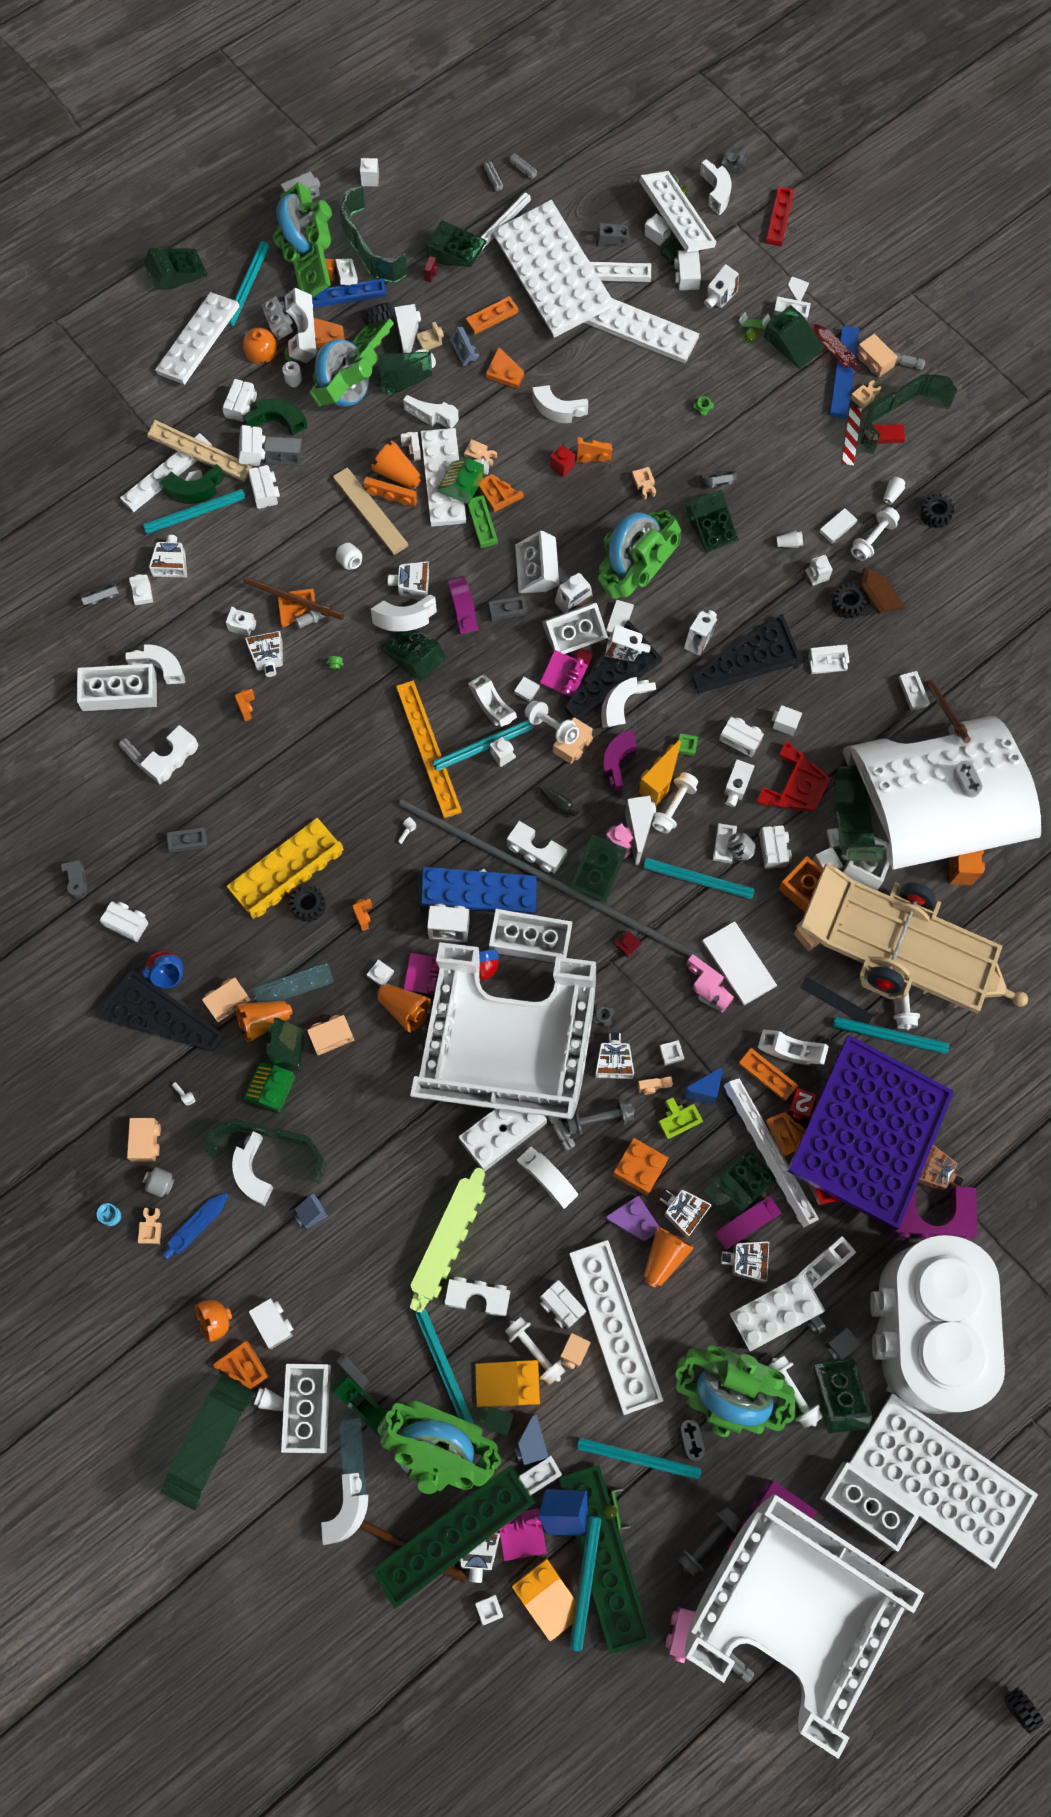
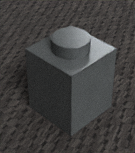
M847 1327L825 1345L828 1348L826 1351L830 1357L841 1361L861 1344Z

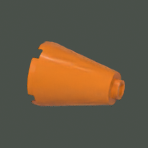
M390 441L391 446L389 444L384 446L375 458L377 461L376 465L372 464L371 469L409 489L412 487L416 488L421 482V479H419L421 475L394 441Z
M390 984L382 985L377 991V1000L409 1033H411V1030H418L429 1016L426 1012L428 1008L431 1010L432 1001L428 997Z
M285 1001L236 1004L237 1008H235L239 1027L245 1031L242 1036L246 1042H250L288 1021L290 1015H292L291 1006L289 1003L286 1004Z
M660 1227L655 1232L643 1275L646 1277L645 1282L653 1287L657 1285L662 1286L694 1248L688 1242Z

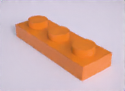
M509 296L467 317L466 323L475 335L517 314L518 307Z
M366 477L364 480V489L369 495H377L389 501L401 502L406 506L411 505L415 507L417 503V493L414 490Z
M752 1048L738 1064L783 1101H786L798 1086Z

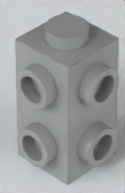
M311 171L281 184L282 193H285L299 182L310 189L312 199L320 195V182L317 177L314 178Z
M275 296L261 304L270 329L278 340L293 332L291 327L293 322L290 316L286 314V307L283 301L280 302Z

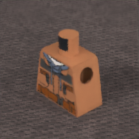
M932 1145L918 1183L943 1191L947 1188L948 1184L960 1187L964 1178L954 1173L958 1163Z

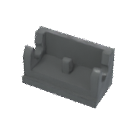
M267 437L264 449L266 464L301 466L303 449H301L302 439Z

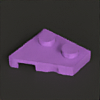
M639 1196L606 1217L609 1222H613L643 1242L654 1236L659 1227Z

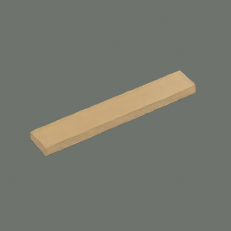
M154 420L147 434L148 438L208 466L213 467L217 464L222 468L223 473L243 482L246 481L249 475L248 470L252 469V465L240 464L238 458L157 420Z
M348 467L333 476V480L393 556L408 547L406 540Z

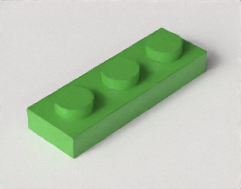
M484 495L472 498L467 506L480 548L497 545V536Z

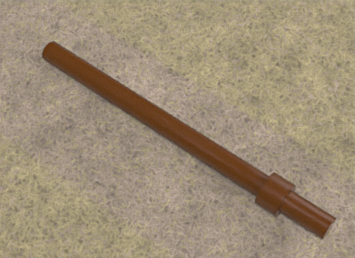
M245 577L243 580L244 584L321 612L323 616H331L339 620L344 618V613L336 611L326 604L320 605L249 577Z
M928 680L926 685L952 723L954 732L958 737H961L965 744L969 743L971 738L967 734V728L964 724L960 723L933 680Z
M363 1520L360 1528L399 1549L407 1544L404 1540L366 1520ZM453 1566L443 1573V1575L447 1577L450 1575L465 1583L468 1574Z

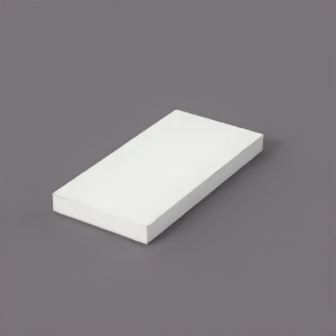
M736 922L729 924L702 940V943L743 1006L777 986Z

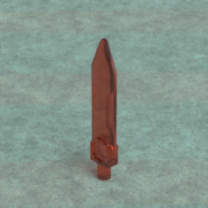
M818 324L813 325L816 338L846 368L850 366L856 371L859 368V365L856 363V356L828 328Z

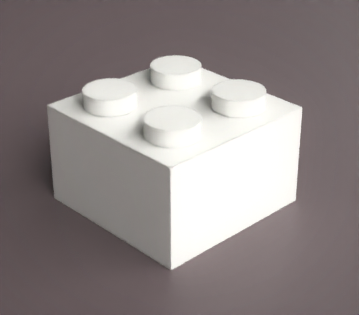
M443 904L430 906L428 919L429 939L467 943L470 921L469 909H465L463 906L450 908Z

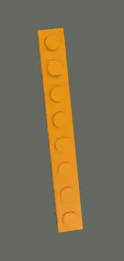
M414 680L396 686L443 818L462 813L446 768L436 771L433 767V761L442 756Z

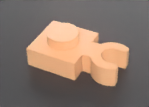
M872 380L869 382L868 387L862 385L853 392L850 399L863 409L879 394L881 386L873 388L872 386L875 381Z
M471 440L464 452V457L471 460L484 458L492 466L493 460L489 458H497V452L493 450L487 451L486 445Z
M646 467L632 471V477L637 490L643 489L642 497L647 499L646 492H651L652 496L655 497L656 489L653 487L655 481L650 468Z
M672 1077L638 1081V1093L644 1092V1095L655 1093V1090L659 1088L672 1087Z
M144 1208L143 1215L146 1218V1222H140L138 1243L160 1244L162 1223H156L160 1216V1209L155 1208V1214L149 1216V1209Z

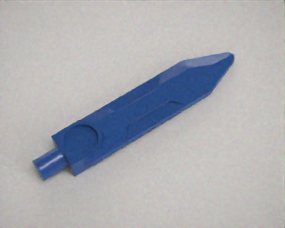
M223 1193L208 1200L170 1238V1241L167 1243L169 1247L162 1255L169 1259L175 1252L179 1254L181 1251H184L221 1213L228 1194Z

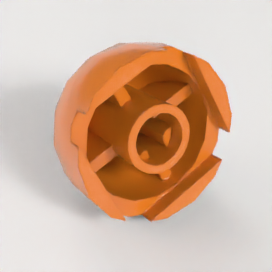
M254 328L249 330L244 336L243 352L246 359L252 363L261 364V362L265 361L268 363L277 354V342L273 334L267 329Z
M213 1299L195 1304L197 1321L200 1320L202 1326L200 1330L206 1342L211 1343L222 1338L229 1329V1320L232 1319L230 1309L228 1307L224 1308L221 1302Z

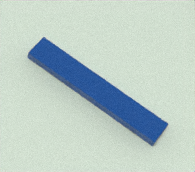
M384 279L328 287L312 298L313 308L386 297Z
M842 326L830 416L847 418L860 328Z

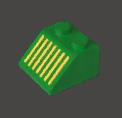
M469 458L452 461L437 488V492L470 504L484 477V464Z
M259 1063L243 1099L281 1113L296 1077L293 1072L275 1065Z

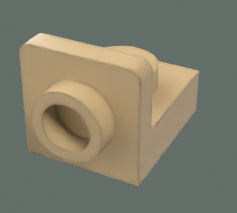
M432 322V329L418 333L416 337L421 348L429 350L442 345V337L444 335L441 327H438L436 322Z

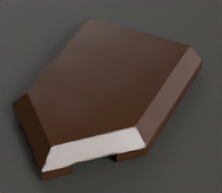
M864 567L860 586L877 613L883 614L903 609L904 604L887 578Z

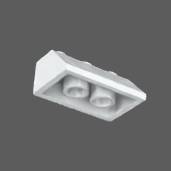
M540 530L515 544L519 593L547 592L559 586L556 537Z
M590 603L542 621L547 639L553 650L563 654L608 638L597 603Z

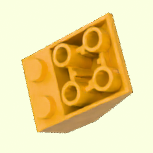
M678 741L675 745L672 743L666 749V754L663 757L659 756L653 763L654 766L650 770H645L640 777L639 793L643 797L650 796L651 802L655 803V807L668 794L681 741Z

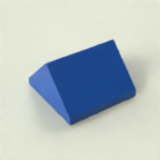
M720 1067L688 1086L683 1097L712 1106L718 1095L723 1073L722 1068Z
M546 1489L538 1516L547 1534L586 1536L588 1526L587 1490Z

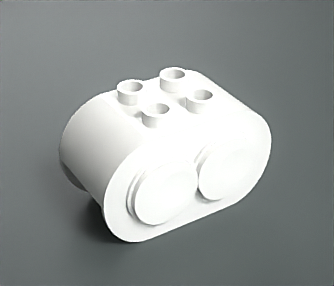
M947 1235L927 1238L896 1254L887 1263L881 1274L879 1291H872L870 1296L872 1317H880L882 1319L881 1334H873L872 1354L874 1360H882V1371L887 1384L897 1397L917 1411L924 1413L965 1412L985 1405L998 1393L1005 1375L1000 1284L995 1263L975 1243L960 1237Z

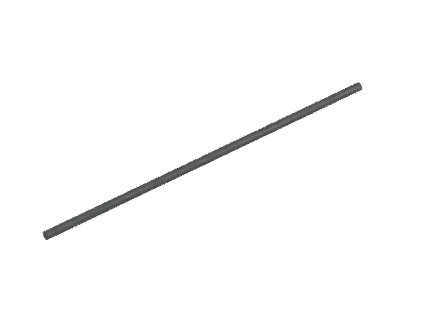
M403 799L399 802L400 807L533 876H537L536 878L688 957H691L693 954L700 960L702 959L703 955Z

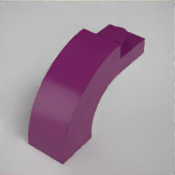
M465 576L446 579L460 634L477 631L474 605Z
M633 730L623 732L614 738L604 755L603 777H608L610 787H614L615 793L622 792L623 781L619 769L620 761L624 757L636 753L637 745Z
M768 1197L716 1231L715 1235L725 1250H727L782 1213L772 1198Z

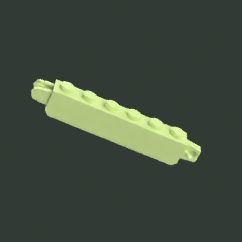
M482 1168L475 1169L470 1179L464 1178L458 1183L411 1283L414 1295L410 1308L414 1311L421 1313L429 1301H432L434 1297L438 1298L442 1287L439 1285L442 1279H447L451 1268L448 1266L451 1259L455 1260L460 1251L457 1248L460 1240L464 1242L469 1231L466 1227L469 1222L473 1223L477 1214L475 1208L478 1203L482 1204L486 1195L483 1192L484 1186H482L485 1178V1171Z

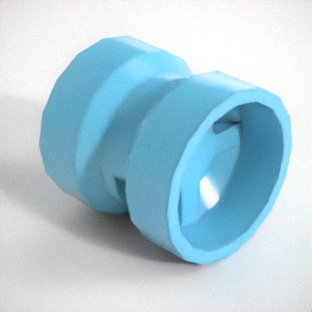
M106 1203L98 1208L97 1218L106 1226H115L121 1219V1212L114 1205Z

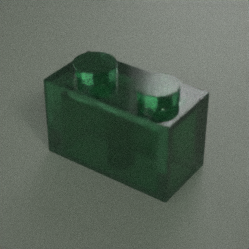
M489 1406L488 1410L484 1409L480 1422L484 1423L483 1428L507 1436L514 1414Z

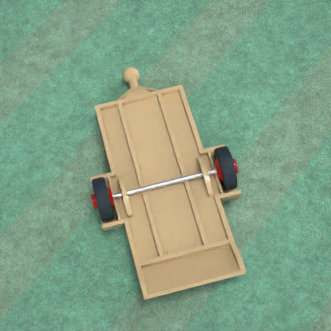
M828 863L824 865L799 928L825 947L864 963L860 973L861 983L864 988L886 998L897 999L906 997L911 985L924 990L923 994L929 992L954 1003V1008L960 1006L976 1014L980 1012L985 997L1005 996L1011 999L1014 1005L1018 1007H1023L1027 1004L1028 996L1026 993L1021 991L1015 993L1006 989L997 963L1002 945L936 917L941 902H934L935 894L930 888L911 882L904 884L900 890L899 883L895 882L892 892L888 896L852 880L838 868Z

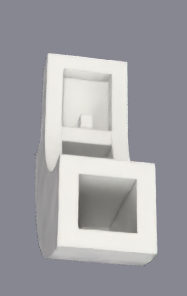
M705 159L701 162L700 175L714 188V191L709 195L708 206L720 215L724 212L729 202L731 178L723 166L717 169L714 164Z
M550 385L532 387L534 405L546 418L559 423H572V417L588 415L587 399L563 401L552 394Z
M144 645V651L134 650L126 653L128 665L153 664L154 667L163 671V677L167 684L185 683V677L178 660L168 650L156 645Z
M484 674L468 683L478 704L496 726L499 724L502 727L517 718L515 711L503 702L496 692L492 681Z
M765 1029L762 1031L758 1045L759 1049L772 1056L808 1066L810 1064L824 1065L829 1047L823 1043L801 1041L786 1036L780 1031Z
M530 1147L517 1159L518 1163L545 1188L551 1198L562 1208L565 1209L578 1196V1193L559 1170L533 1147Z
M842 1236L808 1264L796 1277L805 1273L812 1288L815 1289L824 1279L851 1258L856 1251Z
M359 1473L342 1475V1509L333 1520L321 1522L323 1545L338 1543L349 1538L362 1524L368 1507V1495H360L362 1483Z

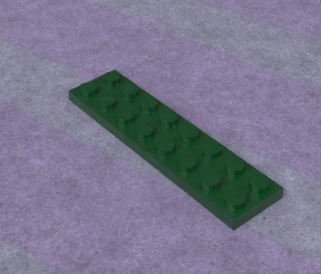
M509 1465L371 1571L394 1609H397L536 1502L512 1465Z
M600 1465L559 1477L562 1490H587L588 1519L590 1516L601 1518L591 1591L609 1654L652 1641L615 1517L608 1518L605 1515V1508L611 1505ZM576 1536L583 1560L586 1536Z

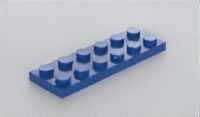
M423 867L421 906L443 904L450 908L463 906L465 909L496 911V909L524 914H535L537 876Z

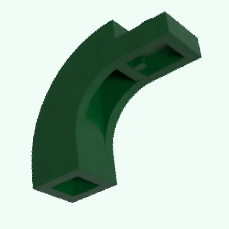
M271 398L255 402L256 409L243 415L244 424L251 426V428L265 422L277 421L284 424L292 436L308 428L306 417L301 410L294 404L282 399Z
M216 464L202 478L194 481L183 480L171 471L159 482L162 493L170 499L184 504H196L204 502L217 494L215 486L222 482L224 475L222 468Z
M343 1373L330 1390L381 1438L377 1430L387 1412L355 1381Z

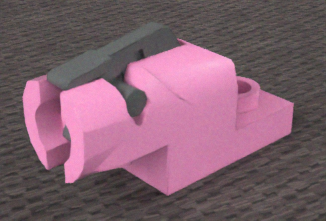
M692 954L686 966H688L689 971L693 974L700 975L693 986L694 991L698 994V1001L719 1012H724L734 998L723 986H719L724 977Z

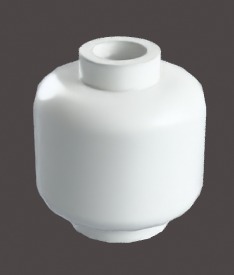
M344 543L338 547L335 555L338 563L348 570L356 569L360 566L362 553L357 547L351 543Z

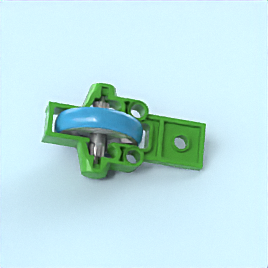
M297 182L293 187L280 195L281 199L276 208L279 226L273 234V240L277 247L283 251L284 259L294 264L299 290L312 295L313 298L331 285L324 250L331 243L327 221L332 216V211L324 200L312 202L310 189Z
M390 318L365 325L352 342L335 339L321 347L316 357L315 372L313 373L315 385L309 392L318 407L332 403L337 406L348 407L357 404L363 399L368 389L372 366L379 359L374 348L390 332L389 329L394 324Z

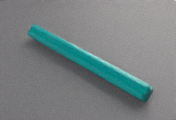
M261 241L234 299L240 307L227 325L234 326L268 251L269 246L267 242Z
M240 489L145 523L143 528L146 534H150L245 499V494Z
M527 719L434 760L433 767L436 771L453 765L489 749L490 744L501 737L507 741L532 730L533 724Z
M646 858L644 863V869L748 899H752L754 895V889L649 858Z
M835 1017L833 1022L834 1028L947 1054L949 1051V1043L841 1017Z
M424 1308L421 1313L415 1312L416 1319L458 1418L474 1424L426 1309Z
M583 1438L578 1440V1450L693 1479L700 1478L701 1469L698 1467Z
M590 1516L588 1519L570 1641V1649L573 1651H581L583 1648L601 1526V1518L597 1516Z

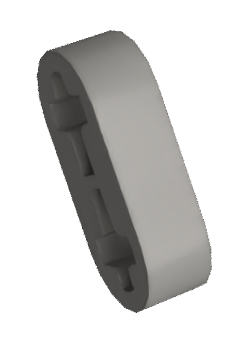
M961 761L954 770L955 777L966 796L976 797L982 790V782L974 766L968 761ZM961 768H963L964 770L967 769L968 772L965 773V772H961L960 770H961ZM970 785L976 786V789L974 791L973 789H969L968 787Z

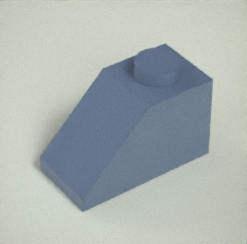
M315 1194L310 1195L295 1209L297 1215L294 1216L300 1227L304 1225L306 1229L328 1217Z
M537 1415L532 1416L518 1443L519 1448L515 1449L518 1461H523L524 1465L548 1458Z

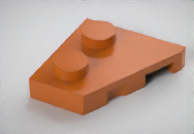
M314 318L316 348H321L327 342L335 339L345 340L342 325Z
M498 348L486 372V378L518 389L524 377V371L501 348Z
M577 437V463L611 460L612 444L601 443L595 440L587 443L583 442V438Z
M493 474L483 478L478 487L494 512L524 498L522 491L514 490L510 484L501 481Z
M314 589L289 592L316 603ZM278 596L282 628L295 622L294 618L304 615L310 610L308 607Z
M786 1112L767 1119L766 1123L782 1156L785 1157L794 1153L803 1136L804 1127L794 1122L792 1117Z
M245 1341L213 1364L214 1368L220 1369L249 1389H253L270 1377L248 1341Z

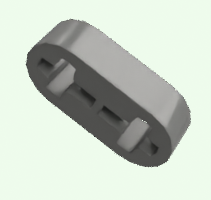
M344 1352L336 1359L362 1389L370 1383V1380Z
M685 1420L680 1425V1434L685 1454L690 1460L698 1461L705 1454L700 1428L694 1420ZM687 1423L695 1427V1430L692 1431L693 1439H690L689 1433L684 1432V1428H687ZM692 1441H694L696 1448H700L701 1452L697 1453L698 1457L689 1453V1450L692 1449Z

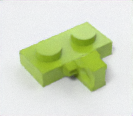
M670 1098L665 1102L669 1110L666 1112L667 1117L658 1123L668 1140L702 1123L703 1120L694 1104L683 1108L682 1105L677 1106L674 1098Z

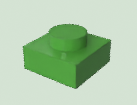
M680 733L679 741H681L678 753L695 756L698 737Z

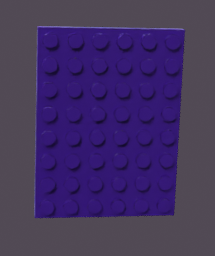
M848 1035L845 1038L787 1172L884 1225L898 1230L954 1091Z

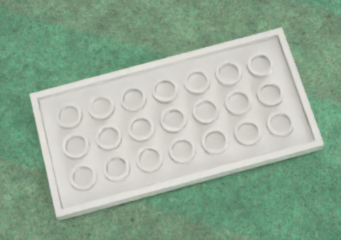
M552 200L492 231L494 238L554 338L614 307V301Z
M893 1393L890 1394L849 1462L850 1465L920 1513L919 1517L993 1569L997 1568L1038 1496L1037 1493Z

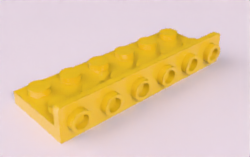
M316 818L227 885V888L253 919L260 917L266 912L268 907L278 904L285 894L292 893L297 888V885L308 881L314 872L325 868L327 862L338 858L344 850L340 841L338 842L322 822Z

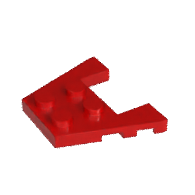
M786 740L779 757L796 765L782 795L763 787L756 804L815 812L830 777L814 763H810L803 753L793 748L792 744Z

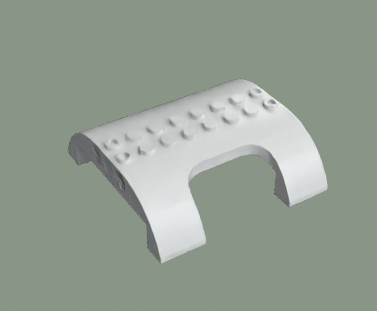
M987 716L960 722L965 725L967 734L971 738V741L967 744L963 742L961 737L956 735L954 727L951 725L948 728L950 735L909 744L897 743L883 738L850 745L843 749L842 753L848 767L857 766L888 837L889 843L886 855L893 870L1040 838V807L1031 773L1010 731L999 718ZM961 761L970 762L982 782V790L976 797L966 796L955 777L954 770ZM961 768L960 770L961 772H968L967 769L964 770L963 768ZM970 785L968 788L975 791L976 786Z
M440 942L436 958L440 970L419 1077L414 1076L410 1096L572 1119L581 1091L591 1031L596 985V962L556 957L553 973L555 985L553 992L547 999L542 1002L505 999L490 996L482 990L479 978L480 960L478 947Z
M774 1494L766 1499L743 1525L707 1587L688 1631L685 1657L723 1683L735 1663L729 1656L739 1644L748 1643L756 1646L785 1665L797 1676L801 1686L802 1696L798 1716L799 1733L839 1759L849 1740V1737L842 1732V1729L904 1609L914 1613L924 1593Z

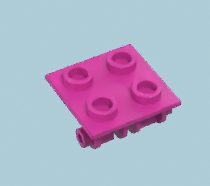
M555 650L540 683L572 697L577 691L588 665L583 663L584 660L580 658L576 660Z
M410 953L404 985L405 990L435 995L440 970L436 962L437 954L434 957Z
M539 1508L524 1511L499 1530L504 1561L547 1553L542 1522L538 1516Z

